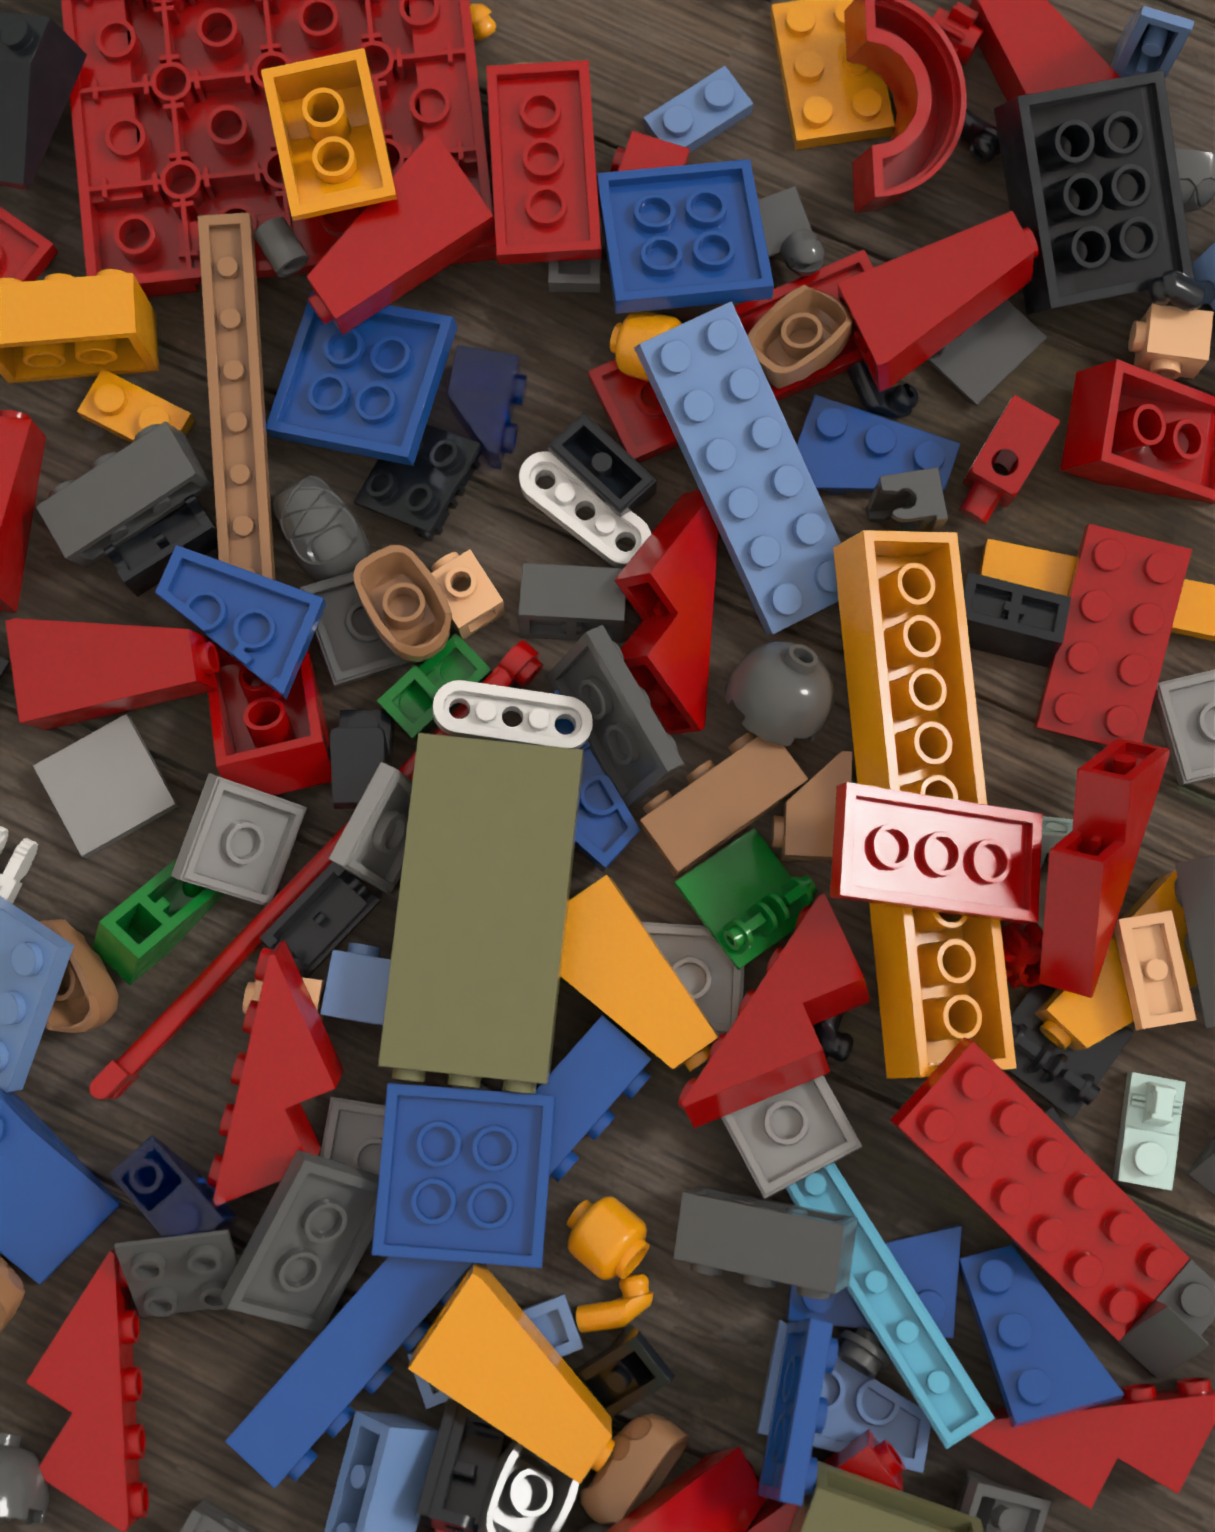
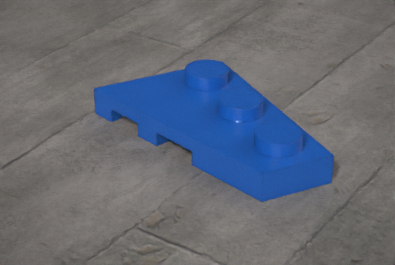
M815 394L797 447L817 491H826V494H846L847 491L873 492L880 476L936 467L939 470L944 493L961 443Z
M178 545L175 546L155 591L159 599L286 700L326 607L323 597Z
M558 689L553 693V694L561 695V694L559 693ZM559 719L555 722V728L560 734L568 735L574 731V725L568 719ZM587 740L579 748L584 753V765L575 848L599 870L604 872L638 836L640 828L610 777L604 774L591 752V745Z
M958 1224L914 1236L909 1235L884 1242L945 1338H954L962 1226ZM789 1284L787 1320L798 1321L811 1318L833 1323L834 1326L871 1329L846 1287L836 1294H831L830 1299L821 1300L801 1296L796 1293L797 1286Z
M1013 1245L959 1259V1272L1013 1428L1116 1401L1125 1395Z

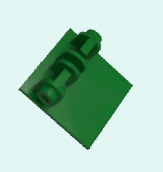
M755 828L674 882V885L737 970L795 929L800 912L805 906L807 907L812 903L813 895L817 892L816 885L810 877L804 875L799 878L789 875Z

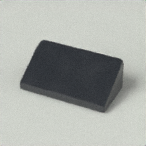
M585 413L547 445V449L619 517L647 502L657 492V480Z

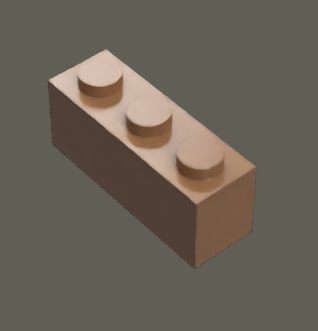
M749 731L728 747L732 755L717 766L711 760L706 761L686 776L685 779L690 785L674 796L666 790L642 808L646 816L640 819L639 827L675 877L681 875L767 814L806 784L808 781L807 776L783 745L766 741Z

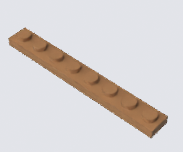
M250 213L198 216L218 557L220 561L275 580L253 218Z

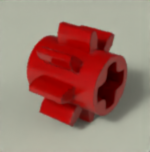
M958 2L956 6L952 7L950 12L940 7L932 19L936 21L951 41L960 63L966 66L975 53L984 30L974 24L979 12Z
M1021 923L1007 924L1001 928L1007 982L1013 989L1019 987L1021 983L1027 987L1040 985L1042 928L1037 923L1027 924L1026 926Z

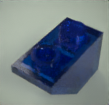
M457 345L447 393L451 411L471 440L482 444L480 452L490 467L502 469L504 454L514 453L518 424L511 423L514 405L523 406L528 376L520 374L518 355Z
M155 1136L149 1137L109 1174L163 1237L220 1231L236 1217L235 1213L226 1203L216 1206L213 1201L215 1190L207 1186V1181L204 1177Z

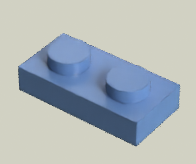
M723 66L643 117V128L649 136L690 148L691 153L752 114L753 102L727 67Z

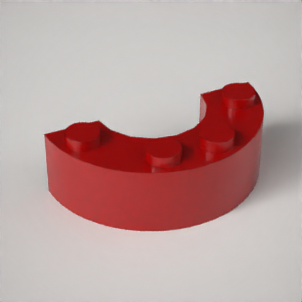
M854 0L844 10L847 62L864 65L881 76L892 92L897 111L895 129L890 140L885 143L872 145L852 162L854 213L870 212L890 206L903 199L931 178L951 156L961 136L965 122L967 93L963 69L951 41L936 21L908 0Z

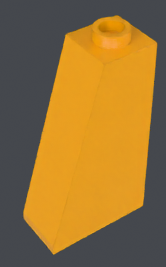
M1174 870L1158 878L1121 919L1172 910L1189 988L1197 985L1194 962L1189 958L1185 947V935L1188 931L1183 907L1179 904L1175 894L1177 872ZM1114 932L1093 997L1089 998L1056 989L1034 1013L1044 1022L1040 1027L1041 1032L1049 1041L1062 1050H1065L1068 1046L1073 1051L1089 1048L1134 1021Z
M605 875L569 900L561 977L672 1069H677L685 1064L691 1072L708 1060L712 1044L719 1034L648 933L615 882L608 875Z
M473 1263L414 1350L408 1369L580 1484L590 1468L598 1472L603 1467L614 1448L615 1441L611 1439L612 1417L484 1264Z

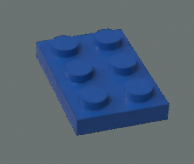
M810 1318L788 1322L757 1492L759 1496L802 1506L804 1494L811 1495L813 1492L818 1470L817 1459L811 1457L814 1434L822 1433L828 1412V1400L821 1397L825 1373L831 1374L833 1372L838 1353V1340L831 1338L833 1323Z

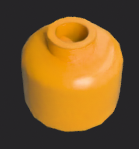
M654 311L631 312L623 323H617L611 334L610 350L612 353H615L619 370L627 376L649 381L634 347L681 325V321L674 316Z
M613 1196L602 1197L593 1204L589 1200H584L572 1212L566 1224L571 1229L567 1241L569 1253L601 1280H609L616 1276L621 1280L628 1277L641 1263L650 1247L649 1243L645 1241L647 1228L644 1221Z

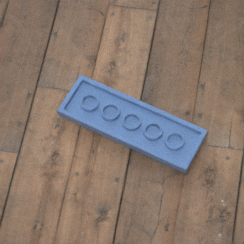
M732 301L634 347L766 635L775 634L838 602L833 547L841 543Z

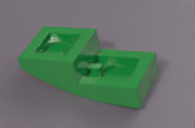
M455 633L447 641L444 649L434 657L427 659L419 668L414 665L377 702L414 740L418 737V733H424L436 724L433 717V701L436 693L443 685L455 680L482 683L492 673V669ZM460 703L453 704L450 707L449 712L452 711Z

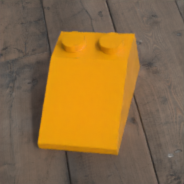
M364 48L261 70L293 221L397 199L373 80Z

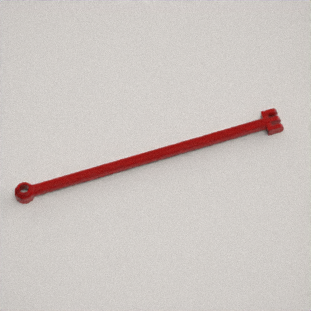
M522 640L503 657L498 666L482 683L511 687L513 684L518 683L524 688L537 677L544 664L538 660L539 653L525 640ZM461 704L451 715L456 719H463L470 712L465 704ZM440 728L433 733L435 735L451 736ZM416 752L398 769L411 781H413ZM348 822L118 1060H112L92 1080L89 1090L94 1098L118 1099L140 1077L138 1073L257 951L264 943L260 937L333 862L329 860V857Z

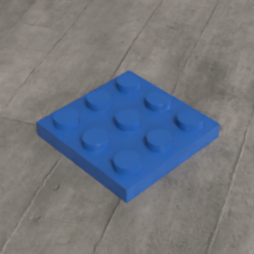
M750 159L597 173V193L616 314L724 304L731 301L734 303L772 299L774 283Z
M307 302L266 423L267 433L271 438L413 466L458 326L454 318L447 315L388 305L342 335L333 321L324 325L310 303Z
M388 1083L372 1255L542 1268L556 1096Z

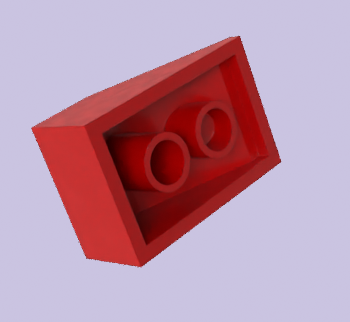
M1118 359L1077 371L1061 471L1103 485L1215 504V396Z
M215 645L220 659V670L216 673L218 690L208 692L216 767L220 776L271 795L332 782L330 734L310 645L287 700L221 647Z

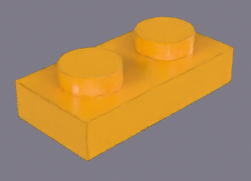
M103 368L77 410L82 419L129 443L135 441V436L142 429L153 424H162L165 421L186 436L195 421L190 412Z

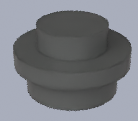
M858 1327L855 1333L843 1330L838 1339L842 1344L838 1349L837 1356L841 1357V1360L869 1378H875L880 1369H887L891 1360L883 1352L884 1349L874 1333L865 1328Z

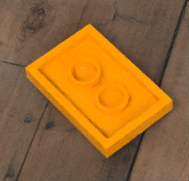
M797 0L771 5L770 18L795 150L893 135L895 124L886 83L881 76L868 67L847 62L844 10L854 0Z

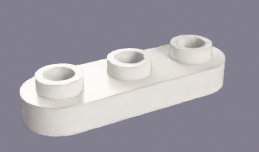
M543 451L532 454L523 462L519 472V481L524 497L610 565L616 568H624L651 535L648 525L639 516L630 511L619 517L551 452ZM542 476H549L555 480V484L549 489L539 488L536 482ZM581 507H590L594 510L595 515L589 520H581L576 516V512ZM624 537L632 539L635 543V547L627 552L619 550L616 546L617 541Z
M455 680L443 685L436 693L433 701V717L437 726L446 734L455 737L579 749L588 740L593 726V719L589 708L581 700L565 695ZM462 703L468 707L470 713L463 719H456L450 714V707L453 704ZM507 711H515L521 716L522 722L516 727H510L503 722L502 716ZM559 719H568L573 723L574 731L568 735L560 734L555 728V722Z

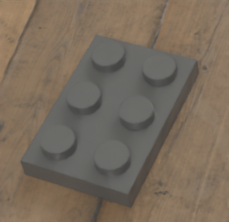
M603 625L586 631L546 677L554 691L558 689L561 695L575 697L589 708L593 719L592 730L588 738V742L591 745L590 750L604 774L610 777L625 805L629 808L641 802L679 769L684 762L678 754L674 739L664 730L651 708L647 693L638 686L624 662L620 647L611 640Z
M297 1150L220 1296L226 1309L321 1333L374 1235L379 1175Z

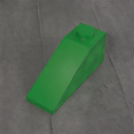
M177 858L99 921L92 949L130 986L165 957L225 895V893L188 883L171 876Z

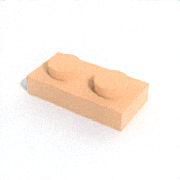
M1172 910L1118 919L1114 933L1135 1029L1142 1030L1197 1020Z

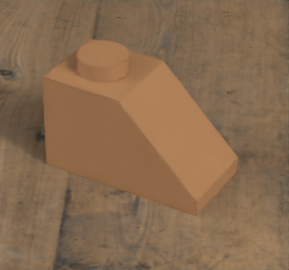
M841 751L787 800L782 808V816L773 815L771 846L780 848V861L832 864L837 785L843 783H852L851 751Z

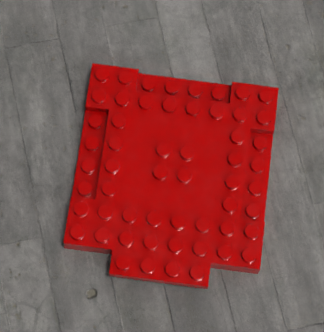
M61 0L64 32L87 54L70 94L86 276H96L99 271L106 269H117L126 273H133L147 297L198 292V285L202 284L198 216L250 213L253 218L254 232L266 221L275 217H284L309 257L308 263L295 274L310 273L367 206L293 221L261 70L362 48L365 49L373 80L392 176L423 140L433 132H436L493 214L470 0ZM496 236L488 239L452 264L497 260ZM254 238L257 278L277 276Z

